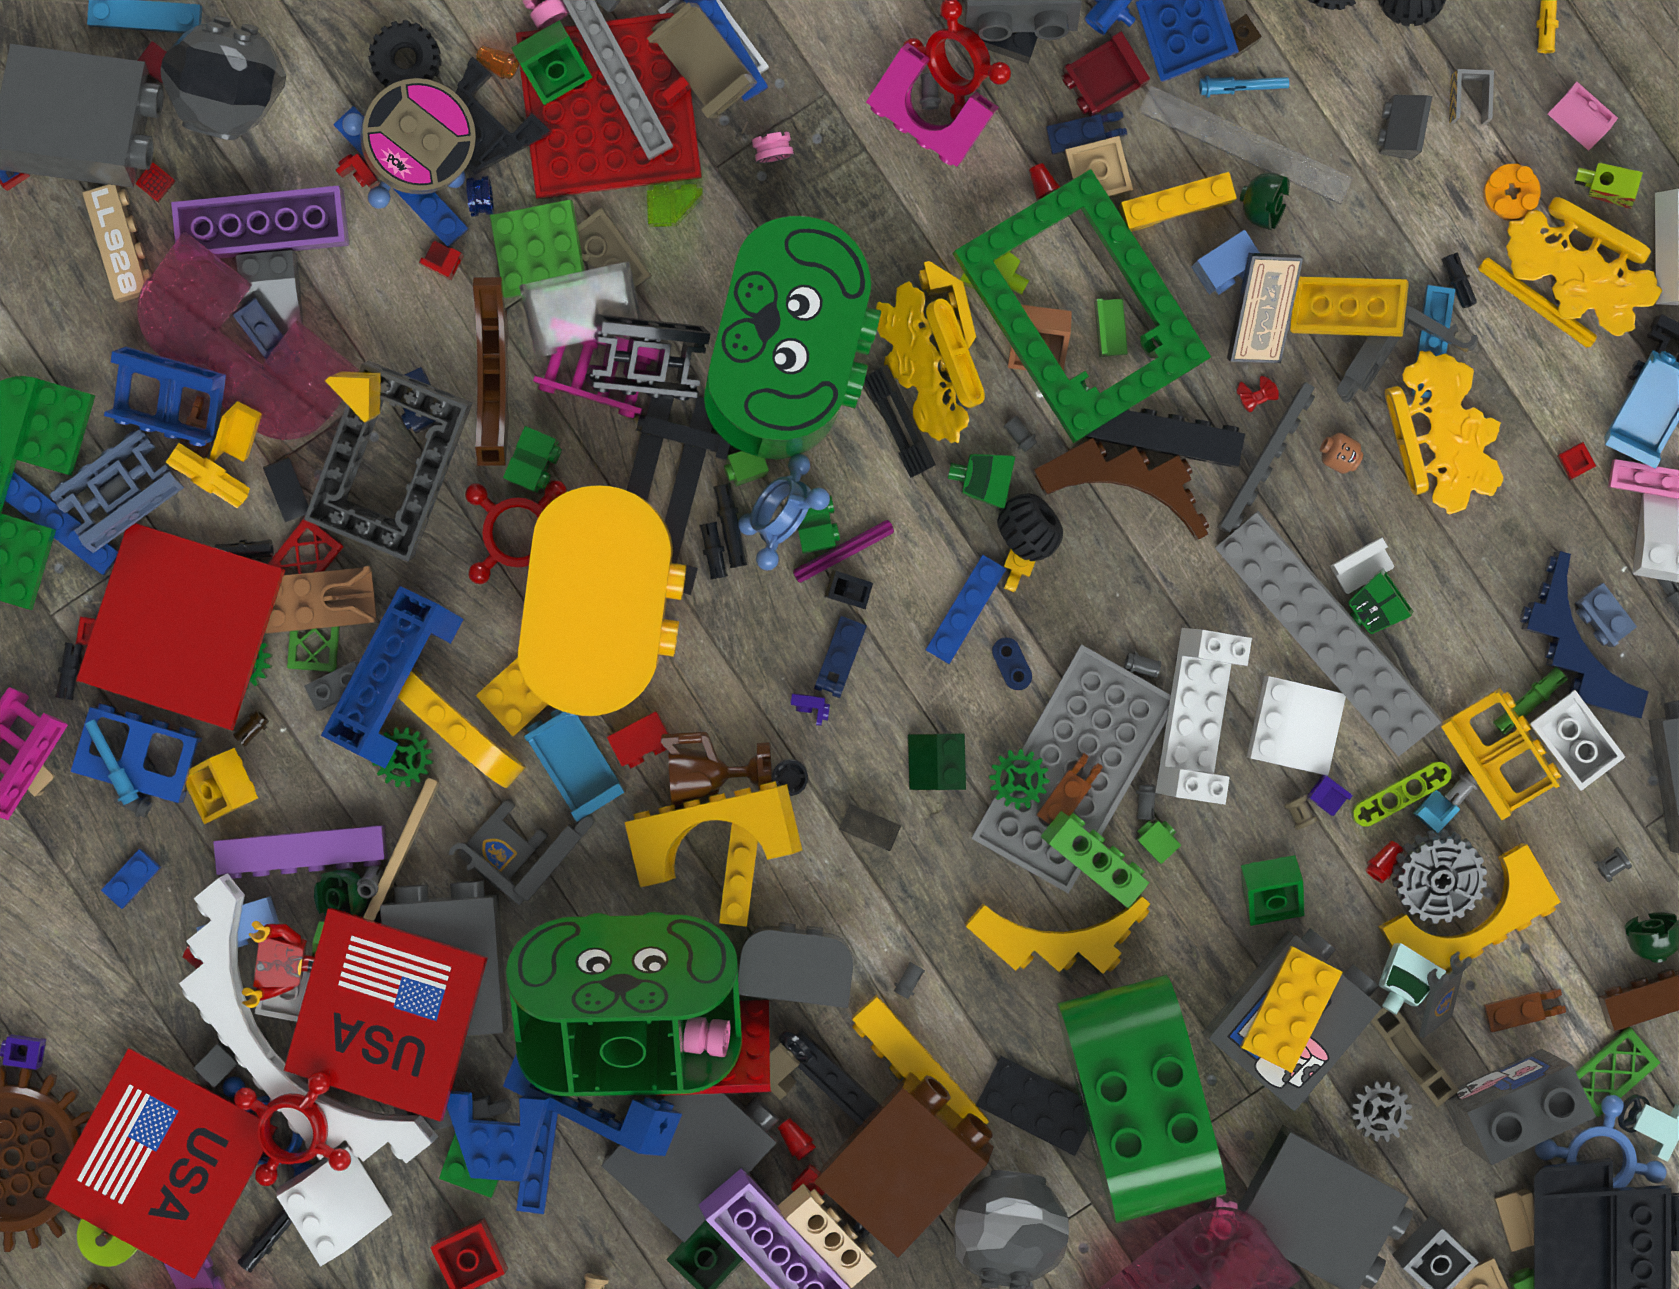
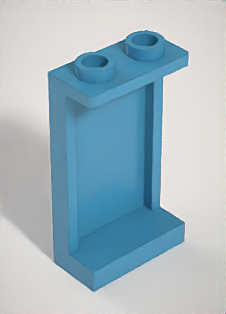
M1661 351V353L1651 352L1604 436L1606 446L1655 469L1661 461L1660 454L1679 422V362H1676L1677 358L1665 351Z
M557 709L550 713L552 719L543 724L539 720L526 728L529 733L524 738L531 745L571 809V814L576 822L626 791L579 715Z

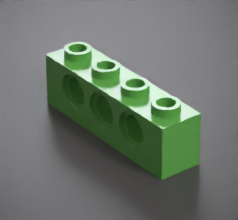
M1060 811L1040 837L1129 909L1150 883L1142 877L1145 871L1134 862H1131L1129 865L1122 860L1125 857L1122 852L1113 845L1110 849L1104 846L1102 843L1106 839L1093 829L1089 833L1082 828L1085 822L1074 813L1068 816ZM1081 836L1080 843L1073 847L1074 839ZM1101 852L1100 859L1093 863L1094 855ZM1117 869H1121L1119 876L1112 879L1113 873Z

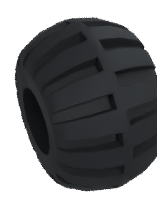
M1378 0L1381 10L1393 22L1397 24L1401 22L1403 26H1410V24L1419 26L1423 22L1427 23L1434 19L1443 9L1446 0Z
M1030 493L1017 495L1006 502L1005 509L1000 510L997 519L998 529L1006 544L1020 558L1029 561H1040L1051 556L1060 546L1063 539V528L1060 520L1052 508L1039 496Z

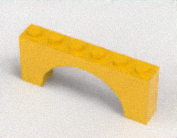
M775 781L759 785L760 790L751 792V788L748 787L734 791L735 796L726 798L725 793L710 796L707 803L701 804L700 799L684 802V808L675 809V805L658 808V814L650 815L649 810L633 814L634 819L625 822V827L640 887L659 884L676 878L675 857L679 845L690 830L704 821H727L743 827L758 840L767 860L802 851L787 784L777 786Z
M1520 843L1498 856L1503 870L1504 883L1502 894L1491 915L1474 929L1453 936L1432 935L1420 930L1404 913L1393 917L1378 926L1391 949L1394 943H1402L1444 969L1447 974L1452 972L1450 958L1456 952H1460V961L1467 957L1471 959L1476 958L1484 952L1482 948L1491 943L1493 945L1500 944L1508 938L1507 934L1515 929L1521 931L1532 924L1531 920L1539 915L1545 917L1556 910L1555 906L1561 903L1529 846Z

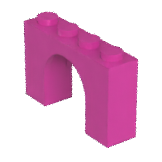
M907 43L900 49L866 103L871 106L870 109L880 117L886 116L893 121L896 129L903 133L908 132L917 138L916 142L925 149L931 148L938 153V157L944 163L957 167L964 160L999 107L976 91L970 96L953 122L945 125H934L924 121L914 110L911 93L914 83L930 58Z

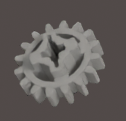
M1386 1080L1382 1086H1380L1378 1081H1373V1088H1369L1364 1084L1363 1089L1365 1092L1363 1094L1355 1093V1096L1359 1099L1358 1103H1351V1106L1356 1109V1112L1350 1114L1351 1118L1359 1120L1354 1126L1357 1129L1364 1128L1362 1135L1366 1138L1372 1133V1139L1378 1142L1380 1136L1386 1142H1389L1390 1134L1395 1135L1397 1138L1400 1137L1398 1129L1407 1130L1408 1127L1404 1124V1120L1412 1119V1116L1406 1113V1110L1411 1109L1412 1105L1404 1103L1408 1095L1405 1092L1398 1094L1400 1087L1397 1085L1390 1089V1082ZM1387 1093L1392 1095V1097L1382 1099L1377 1094ZM1366 1101H1368V1109L1365 1113H1363L1364 1105ZM1380 1105L1385 1108V1115L1382 1117L1377 1114L1379 1112L1377 1107ZM1399 1109L1398 1118L1394 1121L1395 1111ZM1380 1123L1383 1124L1386 1128L1376 1129L1371 1127V1125Z

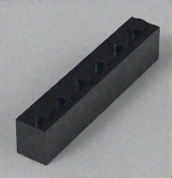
M1141 408L1140 412L1126 410L1083 438H1093L1097 441L1132 448L1136 447L1137 449L1172 456L1179 455L1182 458L1237 468L1240 463L1245 433H1240L1239 427L1223 425L1222 429L1211 427L1212 422L1196 419L1195 423L1184 421V416L1168 414V418L1157 416V411Z

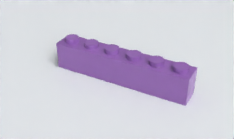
M385 825L213 841L216 875L228 873L232 879L242 878L243 872H252L253 877L270 875L269 870L280 869L281 874L297 873V867H308L309 872L325 870V865L336 864V869L353 868V862L363 861L364 866L381 865V860L388 858Z

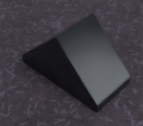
M832 570L824 597L866 610L873 583Z

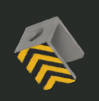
M1457 69L1451 75L1449 123L1454 124L1460 119L1461 81L1476 80L1482 81L1481 125H1486L1493 117L1494 70Z

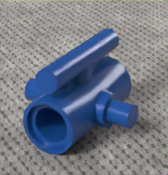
M1094 0L1097 3L1084 18L1089 26L1102 35H1105L1116 20L1124 22L1128 27L1136 20L1129 13L1130 9L1127 7L1132 0Z

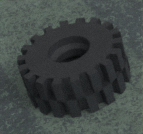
M403 20V23L398 24L397 21L391 22L392 26L388 28L386 26L382 27V32L379 35L375 34L373 37L374 43L373 45L370 44L369 47L371 55L368 56L369 63L374 75L385 88L406 79L420 78L432 80L434 76H438L440 72L438 67L439 65L441 66L440 49L431 33L426 28H422L420 24L416 22L411 24L407 20ZM402 48H410L416 54L415 64L408 69H402L395 63V55Z

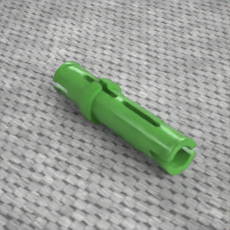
M1554 667L1538 683L1534 682L1531 685L1532 688L1515 702L1516 706L1513 708L1519 717L1522 715L1526 717L1543 701L1547 702L1550 699V695L1568 680L1560 669ZM1507 712L1493 721V724L1503 735H1506L1515 726Z

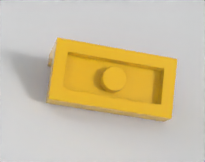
M237 401L221 418L209 460L214 462L225 452L244 462L249 457L262 413Z

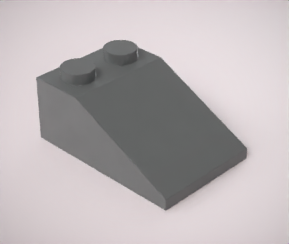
M292 250L236 255L242 305L256 297L286 339L305 337L297 254ZM247 335V337H248V342H252V340H251V339L249 338V336Z

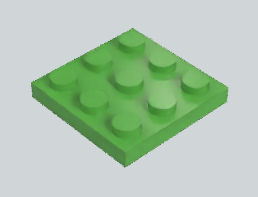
M572 200L490 215L500 277H502L504 298H513L587 283Z

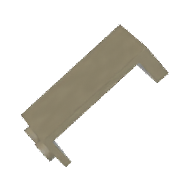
M683 2L672 11L674 15L669 20H662L652 28L653 34L647 39L650 43H658L680 74L687 80L690 87L705 105L701 109L707 118H717L754 87L757 81L697 3Z

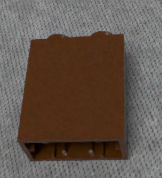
M911 1072L825 1162L814 1182L897 1258L905 1252L984 1169L989 1162L994 1148L989 1143L993 1134L980 1118L971 1113L961 1118L947 1105L951 1097L940 1082L928 1075L920 1081Z

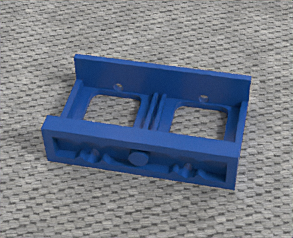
M129 347L112 351L111 363L118 364L119 367L113 409L105 411L104 416L113 418L114 422L118 424L138 425L139 429L143 431L162 432L167 438L187 439L190 444L195 446H205L207 443L215 440L220 423L226 379L225 374ZM133 373L159 380L160 390L155 415L130 408L129 397ZM184 387L210 395L206 429L186 425L179 421L181 395Z
M99 703L98 707H89L85 724L94 719L98 723L101 717H105L129 726L130 730L122 757L116 762L120 769H125L124 771L134 789H138L141 793L172 802H184L187 792L184 791L193 757L198 742L202 741L201 737L195 736L196 731L180 727L179 731L168 728L169 723L153 719L152 723L142 721V715L126 711L125 715L115 713V707ZM84 725L71 772L112 784L110 778H108L110 772L102 757L93 755L90 752L92 738ZM154 733L177 738L183 742V749L173 777L154 773L144 768L145 758Z

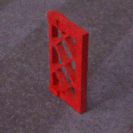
M303 519L268 565L281 569L297 567L298 574H302L301 566L317 564L314 572H323L344 546L316 524ZM307 528L313 532L314 541L299 543V538ZM327 543L332 549L323 560H320L319 544ZM315 545L316 561L301 562L299 546ZM292 547H295L297 563L281 565L284 557Z

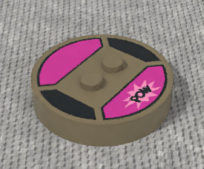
M420 78L398 81L383 89L369 105L362 122L360 134L362 152L373 173L388 186L409 194L433 193L452 184L468 165L474 151L476 137L472 116L462 99L454 91L441 83Z

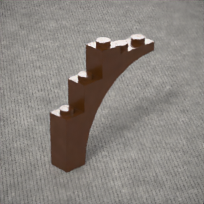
M473 277L477 338V424L475 441L477 466H506L509 427L507 400L509 327L507 310H505L502 277Z
M1092 438L1032 471L1045 496L1065 487L1084 483H1111L1127 486L1148 494L1167 506L1185 524L1195 540L1208 535L1206 529L1209 528V524L1202 513L1197 514L1193 506L1196 500L1189 488L1184 490L1182 486L1192 480L1190 474L1193 472L1185 458L1181 460L1179 455L1149 471L1147 466L1150 465V462L1143 450L1138 451L1134 447L1106 462L1104 457L1107 456V453L1100 441L1096 443Z

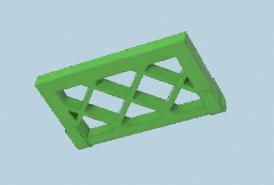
M339 626L331 627V639L329 641L318 629H311L301 639L298 637L299 630L290 631L288 669L328 671L329 673L337 670ZM313 632H316L325 644L313 654L303 641ZM299 644L310 655L304 662L296 661ZM328 646L330 648L329 663H321L316 656Z
M1626 1027L1577 1070L1576 1074L1580 1080L1585 1074L1591 1072L1590 1088L1583 1087L1596 1117L1599 1118L1603 1111L1601 1103L1597 1105L1593 1100L1594 1092H1607L1609 1095H1616L1621 1098L1661 1062L1642 1042L1631 1027ZM1626 1038L1632 1042L1631 1051L1617 1050V1046ZM1609 1053H1612L1611 1069H1596V1065ZM1616 1054L1631 1055L1630 1071L1615 1070ZM1636 1055H1643L1648 1062L1635 1071ZM1595 1072L1610 1073L1609 1089L1594 1088ZM1615 1073L1630 1074V1077L1622 1085L1614 1089Z

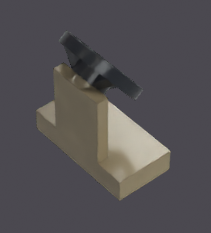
M784 1031L779 1036L780 1044L770 1052L771 1092L779 1100L785 1097L796 1084L795 1079L789 1073L800 1063L807 1064L812 1059V1054L805 1043L788 1031Z

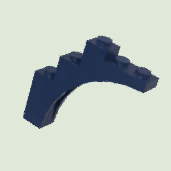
M1562 551L1554 552L1553 556H1549L1546 563L1545 571L1548 572L1546 583L1542 582L1539 588L1538 598L1541 601L1540 603L1529 602L1528 606L1523 607L1520 615V622L1523 623L1521 629L1553 638V641L1547 644L1544 657L1548 658L1546 665L1578 673L1577 678L1572 679L1569 693L1576 690L1586 705L1633 718H1642L1649 691L1628 684L1611 673L1593 656L1585 645L1573 621L1568 600L1567 574L1571 554Z

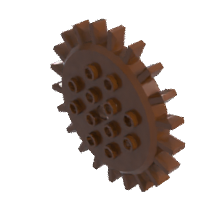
M1 1065L0 1144L2 1148L0 1150V1172L1 1169H7L9 1177L3 1178L0 1174V1232H4V1252H11L16 1244L15 1232L26 1231L28 1243L32 1249L38 1248L41 1245V1236L37 1227L44 1223L49 1226L51 1232L57 1238L66 1233L63 1224L56 1216L65 1209L46 1200V1197L82 1133L79 1126L89 1121L93 1110L84 1111L78 1117H74L67 1107L76 1100L79 1091L73 1089L65 1093L59 1101L50 1094L57 1080V1075L53 1073L44 1079L41 1089L30 1086L32 1069L22 1068L19 1073V1083L8 1084L5 1066ZM13 1107L20 1109L21 1114L19 1117H15L12 1114ZM48 1126H52L55 1129L54 1136L47 1134L46 1129ZM21 1134L28 1136L27 1144L20 1141ZM10 1149H14L20 1154V1161L16 1165L10 1164L6 1159V1153ZM55 1153H60L63 1156L61 1163L55 1161ZM28 1161L35 1162V1170H30L27 1167ZM36 1188H41L44 1191L43 1197L36 1196ZM10 1195L16 1197V1205H11L8 1202ZM68 1212L72 1218L77 1220L81 1219L78 1216Z

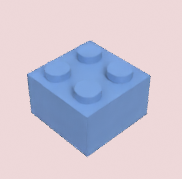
M1243 230L1197 260L1191 268L1209 295L1214 291L1220 295L1236 283L1234 280L1236 277L1240 276L1243 280L1248 253L1260 252L1247 232Z

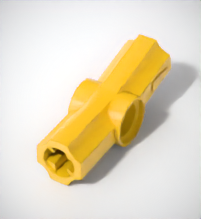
M179 442L165 462L181 474L183 473L189 477L190 481L210 494L214 493L237 509L243 504L250 491V488L244 483L225 473V469L206 457L202 458Z

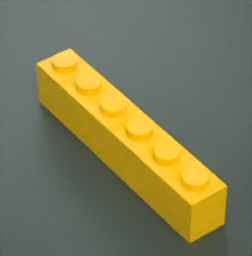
M877 994L852 1016V1020L855 1022L852 1028L861 1038L867 1036L873 1042L870 1047L880 1059L885 1056L892 1063L889 1069L899 1080L902 1077L905 1078L910 1072L920 1081L926 1075L931 1076L946 1088L951 1097L947 1105L961 1118L971 1113L980 1118L985 1124L989 1123L985 1114Z

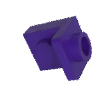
M792 693L791 705L796 706L795 711L812 713V709L817 708L816 725L822 726V720L828 721L830 704H825V697Z

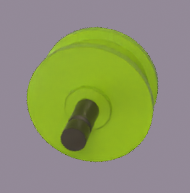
M81 1219L78 1225L77 1243L79 1249L86 1259L96 1265L104 1267L119 1265L138 1250Z

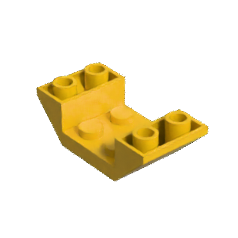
M930 261L924 262L923 268L919 271L920 274H918L921 289H927L928 296L950 291L948 296H946L947 301L953 308V311H955L958 324L969 350L976 338L963 281ZM942 359L939 361L941 372L946 371L947 377H949L946 366Z

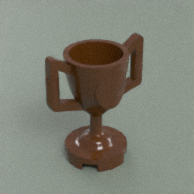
M707 732L661 735V743L669 751L670 805H675V809L684 808V806H680L682 802L707 795L709 797L717 795L719 788L729 778L747 777L759 790V785L772 781L770 742L757 743V754L749 760L746 766L729 767L717 757ZM703 743L706 752L678 748L676 744Z

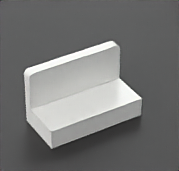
M1383 537L1374 540L1330 565L1346 594L1365 585L1381 569L1384 568L1388 572L1394 568V564L1385 550L1388 546Z

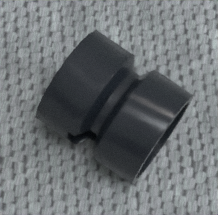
M796 759L783 760L773 770L772 782L776 781L777 786L787 784L789 796L797 795L805 789L808 783L807 769Z

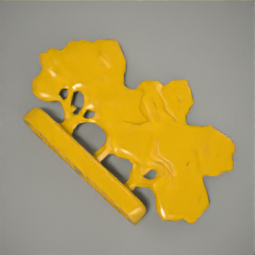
M1554 197L1548 206L1549 213L1565 223L1562 227H1549L1547 218L1538 210L1528 211L1521 221L1509 222L1507 232L1511 239L1506 248L1508 256L1512 260L1511 268L1514 277L1519 280L1534 281L1552 274L1556 278V283L1552 290L1555 299L1560 301L1558 310L1561 319L1581 318L1587 309L1593 308L1598 317L1599 325L1612 335L1621 336L1625 332L1635 329L1636 317L1632 310L1633 307L1653 306L1662 293V289L1657 286V279L1653 271L1640 270L1635 272L1629 270L1626 264V259L1639 264L1645 263L1651 253L1650 248L1563 198ZM1542 228L1549 229L1547 233H1540ZM1574 229L1593 239L1588 250L1579 251L1572 246L1569 235ZM1553 233L1557 237L1559 234H1562V237L1555 243L1549 244L1545 241V238ZM1564 240L1567 241L1566 248H1564L1561 244ZM1602 244L1620 254V256L1611 263L1605 262L1602 255L1598 253L1597 248ZM1621 268L1624 272L1623 276L1619 278L1617 273Z
M908 281L897 287L895 307H892L889 303L878 302L876 305V309L881 310L877 331L881 338L886 339L893 345L892 351L885 356L884 366L888 365L894 379H898L899 384L907 389L912 386L916 387L918 395L913 405V418L918 429L928 433L937 441L946 438L950 443H959L960 431L968 426L969 416L967 411L956 403V395L963 406L973 408L983 403L985 399L984 388L949 302L944 299H937L928 304L926 319L923 312L926 300L924 292L913 287L912 283ZM923 322L926 327L919 328L918 324ZM932 333L936 340L939 351H937L936 347L930 342L929 337ZM942 359L951 382L944 380L939 373L938 363ZM940 382H944L946 387L942 388ZM950 389L951 392L948 395L951 398L947 405H945L942 400L945 391ZM954 403L955 409L951 411V404Z
M1420 351L1417 362L1407 366L1402 374L1405 384L1416 391L1413 403L1408 405L1405 393L1399 386L1385 389V399L1412 493L1416 496L1427 492L1429 489L1427 473L1433 474L1437 477V486L1432 495L1433 503L1441 508H1445L1446 513L1450 515L1466 509L1472 490L1479 494L1493 496L1497 487H1500L1503 483V475L1498 462L1483 453L1485 446L1496 440L1501 422L1493 418H1484L1483 413L1474 407L1468 410L1462 408L1461 402L1472 386L1473 368L1465 363L1457 362L1454 357L1446 353L1435 356L1431 351ZM1423 383V389L1418 391V385ZM1427 390H1430L1432 392L1430 400L1422 406L1419 405L1420 402H1423V399L1420 397ZM1429 406L1432 412H1426L1424 409ZM1418 412L1425 414L1431 423L1429 433L1419 437L1416 436L1411 418L1412 415ZM1425 442L1436 456L1428 466H1424L1419 444ZM1445 467L1447 471L1446 473H1440L1438 469Z

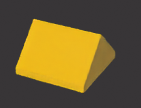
M339 372L325 380L364 423L380 414L381 373Z

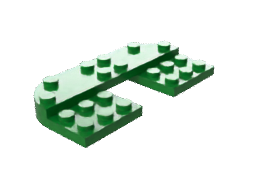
M15 376L0 381V601L33 610L56 529L2 514V508L17 460L72 476L95 395L29 376Z

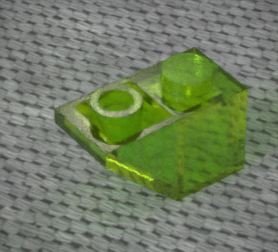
M697 184L680 185L681 189H669V185H655L653 190H647L649 228L678 226L704 198L703 188H697Z

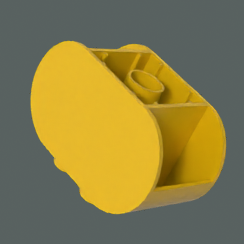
M611 486L581 487L566 492L553 500L543 510L536 522L532 539L518 647V663L521 674L533 693L548 705L563 712L580 716H598L617 711L631 703L644 691L657 669L660 655L674 657L679 621L664 619L667 598L681 600L683 597L687 565L672 563L673 544L668 527L657 510L640 496Z

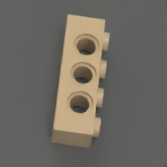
M802 1184L782 1201L778 1208L785 1220L852 1288L877 1267L871 1257L874 1255V1252L865 1241L859 1243L856 1240L858 1235L849 1224L843 1226L839 1222L841 1217L831 1206L827 1209L823 1205L825 1200L815 1189L810 1192Z

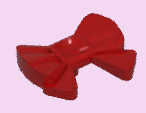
M1260 376V390L1252 392L1243 382H1240L1237 388L1241 404L1248 412H1252L1257 405L1267 400L1279 399V391L1276 384L1265 376Z

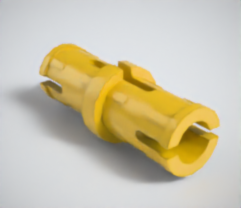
M1540 0L1539 20L1536 21V27L1539 28L1538 53L1548 54L1555 52V31L1559 27V21L1556 20L1557 0Z

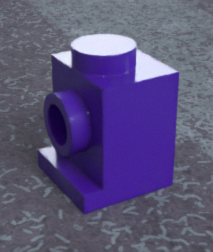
M19 1035L8 1036L6 1040H3L0 1049V1056L4 1057L3 1065L34 1070L42 1067L46 1039ZM22 1045L28 1048L27 1055L20 1053Z

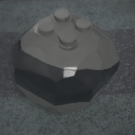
M215 16L214 21L195 26L185 32L166 52L161 64V79L178 117L183 121V127L220 139L235 140L240 135L257 126L266 116L285 87L286 73L269 41L261 37L258 27L251 24H242L240 29H235L231 25V19Z

